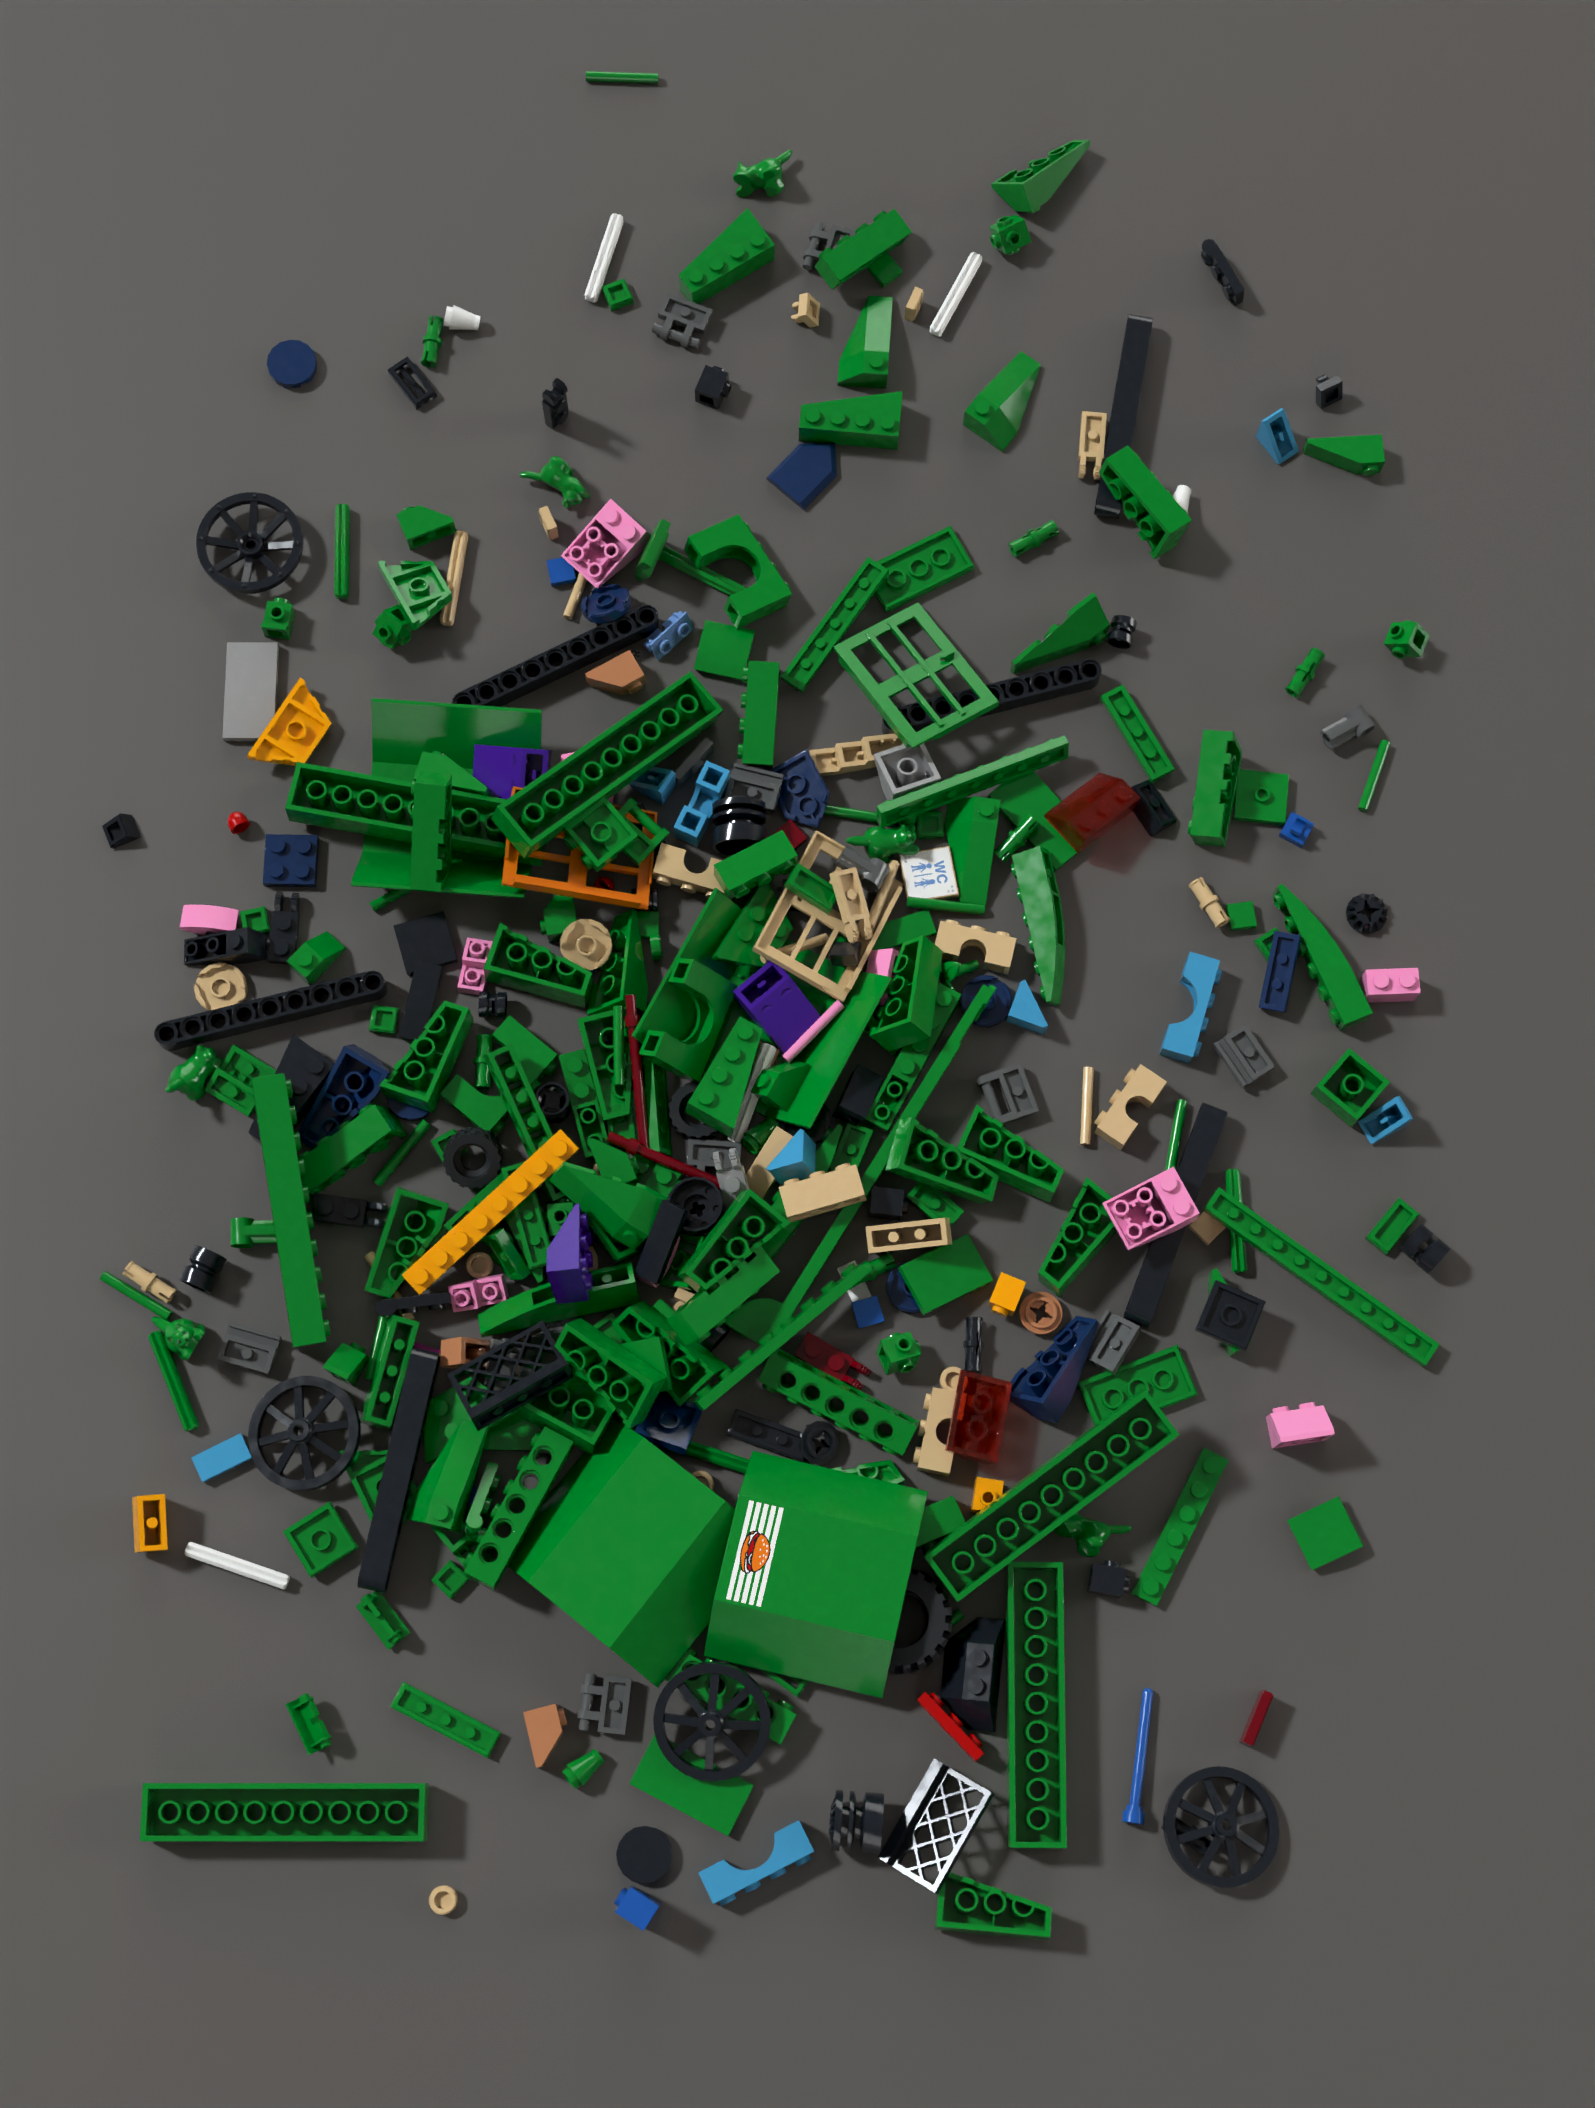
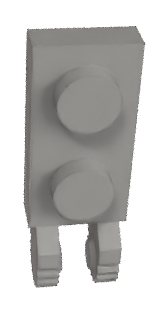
M736 1148L729 1149V1159L732 1167L727 1169L724 1167L721 1153L719 1151L713 1152V1160L717 1171L716 1175L726 1211L741 1191L749 1189L744 1166L740 1163Z

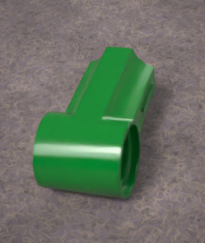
M246 1217L231 1219V1247L252 1248L254 1245L276 1244L273 1220H255Z

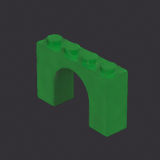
M739 514L688 536L684 551L696 569L719 559L734 558L748 565L754 573L756 583L729 596L724 607V611L736 629L787 606L792 595L789 584L783 581L776 565L769 560L762 544L756 541L751 533L750 526L742 520Z
M677 958L668 982L688 993L694 1000L697 1009L695 1028L690 1036L683 1041H679L666 1032L648 1030L639 1055L681 1079L699 1082L705 1071L711 1051L715 1046V1041L724 1023L729 1006L733 1001V991L737 988V985L694 959Z
M510 1015L492 1034L494 1041L501 1047L512 1043L534 1094L541 1086L540 1082L546 1075L550 1077L559 1066L557 1064L559 1061L558 1055ZM458 1074L440 1092L442 1100L476 1128L480 1127L485 1131L488 1130L492 1135L495 1134L497 1136L506 1127L505 1121L510 1115L501 1095H484Z

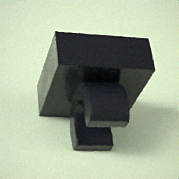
M1323 374L1316 378V381L1319 383L1316 385V404L1321 409L1343 399V381L1338 375L1329 379L1327 375Z

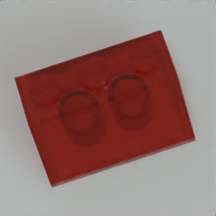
M1099 772L1048 811L1044 817L1074 850L1080 853L1130 814L1140 800V797L1123 779Z
M960 1370L945 1451L983 1464L998 1463L1013 1382Z

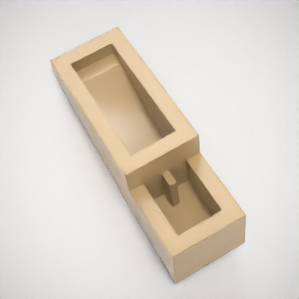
M778 1126L775 1127L746 1174L749 1188L763 1200L776 1182V1179L766 1168L793 1138L792 1135Z

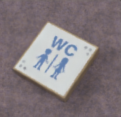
M950 846L921 850L913 856L899 854L906 899L908 896L937 900L959 897Z

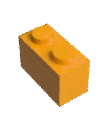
M165 1494L132 1497L135 1553L168 1550Z

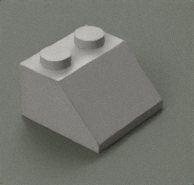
M903 744L874 754L882 790L887 800H893L906 795L908 792L920 790L935 782H941V777L924 744L914 749L911 747L906 748Z

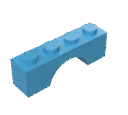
M1189 952L1180 983L1187 988L1193 998V1013L1182 1022L1169 1024L1159 1055L1185 1063H1190L1193 1056L1198 1057L1202 1042L1198 1041L1200 1032L1205 1033L1209 1018L1204 1017L1206 1009L1212 1008L1215 994L1211 993L1213 984L1218 985L1222 970L1218 969L1220 960Z
M798 1820L774 1833L772 1854L761 1866L755 1869L743 1870L733 1867L723 1859L698 1873L712 1903L715 1904L719 1901L720 1905L723 1906L736 1899L734 1893L744 1888L745 1892L748 1893L761 1886L759 1880L769 1875L771 1880L786 1873L784 1867L794 1862L796 1867L811 1860L809 1854L814 1852Z

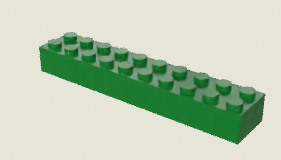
M690 671L498 805L491 819L525 859L563 832L565 826L605 796L609 799L716 723L723 709Z
M297 762L285 806L289 821L412 843L413 820L411 819V810L414 804V796H411L412 782ZM452 790V850L504 860L506 836L492 821L491 817L496 807L507 799ZM547 843L536 851L546 852ZM518 855L519 863L536 866L543 865L544 859L526 857L524 859L521 855Z
M284 1073L252 1078V1090L292 1347L325 1343L326 1337L331 1336L329 1321L323 1320L322 1310L326 1309L324 1293H319L317 1283H322L320 1266H314L313 1257L318 1255L316 1239L310 1240L309 1230H313L314 1225L312 1213H306L305 1204L310 1201L308 1187L302 1186L301 1177H305V1167L303 1159H298L297 1151L301 1150L299 1132L294 1133L293 1124H297L295 1106H289L288 1098H293L291 1079L285 1080Z
M1142 1389L923 1555L958 1602L1180 1434L1147 1390Z
M1010 1562L1005 1566L1008 1847L1067 1848L1063 1562Z
M143 1783L140 1841H427L429 1783Z

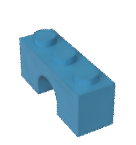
M706 760L696 781L691 801L688 806L684 805L673 827L675 838L696 847L699 846L714 815L712 813V804L722 799L728 787L730 770Z

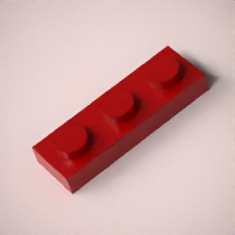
M924 1692L916 1700L973 1761H977L984 1754L980 1749L983 1744L972 1733L967 1736L962 1731L963 1723L953 1713L948 1716L941 1709L944 1703L933 1692L930 1695Z

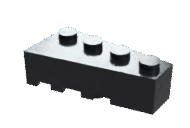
M294 1034L275 1073H284L285 1080L291 1079L293 1098H288L289 1106H295L297 1124H293V1130L311 1109L334 1066L332 1061ZM256 1115L248 1133L253 1140L261 1145Z

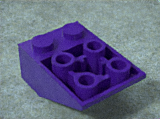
M475 744L473 777L488 788L492 797L508 799L511 797L513 786L524 788L551 769L552 750Z
M771 961L766 963L733 991L735 1001L758 1027L763 1029L762 1031L783 1054L821 1017L784 969Z
M580 1203L574 1205L547 1249L546 1272L557 1304L589 1301V1290L593 1289V1277L589 1273V1268L593 1267V1255L589 1251V1246H593L592 1230H588L587 1214H582Z

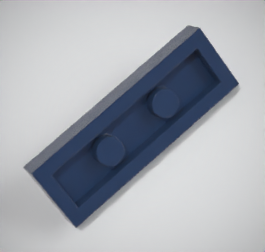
M1274 931L1259 1008L1286 1013L1302 936Z

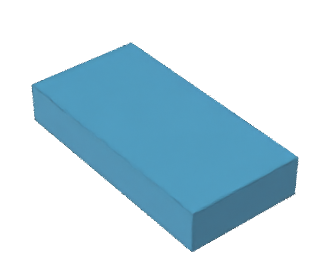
M240 1433L191 1457L201 1481L205 1483L251 1460L252 1456L243 1435Z

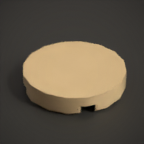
M579 919L570 923L563 931L560 938V951L564 958L586 970H593L601 967L609 959L612 951V939L609 931L600 922L592 919Z
M222 962L210 964L201 970L194 985L196 999L207 1011L244 1002L248 990L246 978L235 966Z

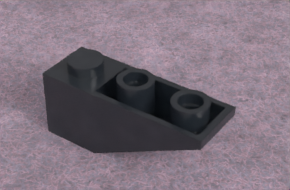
M245 927L185 939L184 965H210L218 962L246 964L266 960L267 934Z

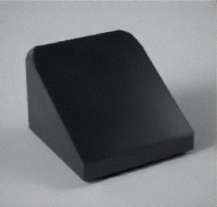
M120 813L102 826L111 849L141 837L133 816Z
M835 942L829 954L832 966H858L861 942Z

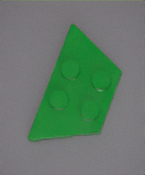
M378 561L379 571L413 631L421 627L452 601V593L433 561H401V565H386V561Z
M769 883L761 887L757 886L712 959L715 961L725 960L734 962V965L739 966L748 965L758 970L765 965L761 962L760 955L752 951L778 902ZM786 915L770 946L776 949L783 946L793 930Z
M470 1376L458 1384L469 1386L472 1377ZM477 1381L476 1388L487 1390L486 1386ZM454 1387L431 1399L424 1428L425 1461L427 1464L436 1461L462 1419L472 1421ZM473 1393L469 1402L471 1408L481 1403L484 1395ZM517 1409L490 1424L489 1429L518 1413L519 1410Z
M388 1450L357 1451L352 1463L346 1469L370 1521H372ZM413 1480L402 1526L407 1521L414 1493L417 1490Z

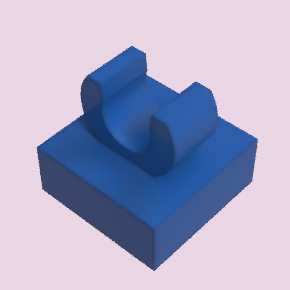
M1291 812L1279 837L1302 848L1314 823Z

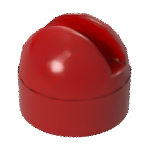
M238 811L231 813L227 819V825L232 834L241 833L250 826L247 817Z
M600 877L594 882L593 887L604 889L599 884L603 882L609 890L614 891V883L608 877Z

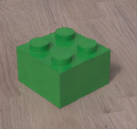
M1348 1048L1310 1094L1352 1127L1390 1081Z

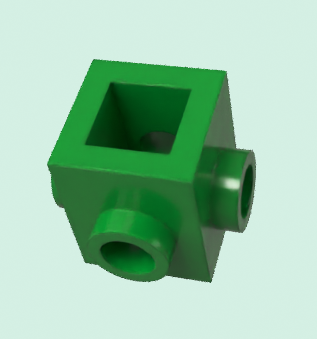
M1017 215L1001 217L996 221V224L989 226L992 234L990 235V242L993 248L1004 254H1014L1020 250V247L1031 243L1025 219Z
M397 604L383 610L375 621L376 627L372 633L380 640L381 644L393 649L397 646L405 645L410 640L412 627Z
M1409 620L1392 622L1384 645L1396 658L1421 657L1430 635L1418 622Z
M559 1198L555 1200L554 1204H547V1211L544 1212V1223L548 1227V1235L552 1238H555L575 1205L569 1198Z
M897 1332L880 1341L876 1354L887 1376L897 1372L907 1373L913 1370L921 1355V1348L918 1341L913 1339L911 1332L903 1334Z

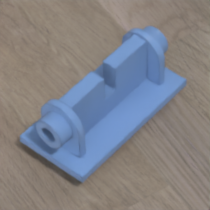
M681 611L678 613L674 612L662 624V627L665 629L664 631L657 628L650 636L645 638L644 647L649 652L652 650L657 661L669 653L673 647L694 629L686 611L684 613Z

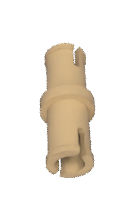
M1203 877L1197 878L1189 884V888L1200 902L1199 907L1202 911H1206L1215 928L1218 929L1226 925L1230 918L1218 903V896L1213 895Z
M131 1261L122 1273L123 1276L141 1286L142 1291L145 1293L150 1292L164 1301L165 1304L170 1303L177 1292L175 1288L158 1279L156 1273H149L134 1261Z

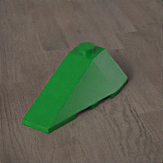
M868 295L840 357L837 385L887 388L893 297Z
M462 1419L415 1491L407 1520L460 1533L489 1426L478 1431L472 1421Z

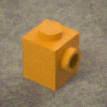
M1001 1272L987 1306L992 1307L991 1311L997 1315L1006 1317L1008 1314L1012 1316L1026 1282Z
M976 1477L970 1512L977 1514L1000 1497L1003 1492L1004 1481Z

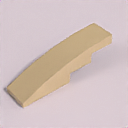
M894 733L863 737L861 741L837 743L833 748L809 750V753L820 775L828 776L876 767L875 753L903 745V743Z

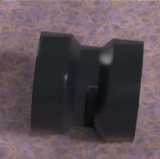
M1126 615L1113 616L1111 621L1112 631L1108 634L1107 643L1119 649L1130 648L1133 642L1132 633L1136 630L1137 621Z
M480 991L478 1003L479 1017L487 1018L490 1015H495L497 1018H506L507 992H498L495 995L486 991Z

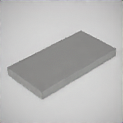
M227 642L222 735L224 741H257L275 715L279 662L278 642Z

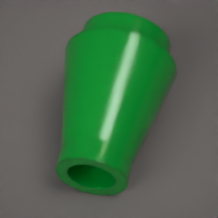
M772 1117L766 1118L763 1122L743 1134L744 1137L741 1139L742 1145L751 1154L756 1155L761 1151L775 1127H779V1124Z
M593 1749L591 1752L566 1764V1769L562 1771V1774L574 1789H577L579 1786L583 1787L598 1767L604 1763V1760Z

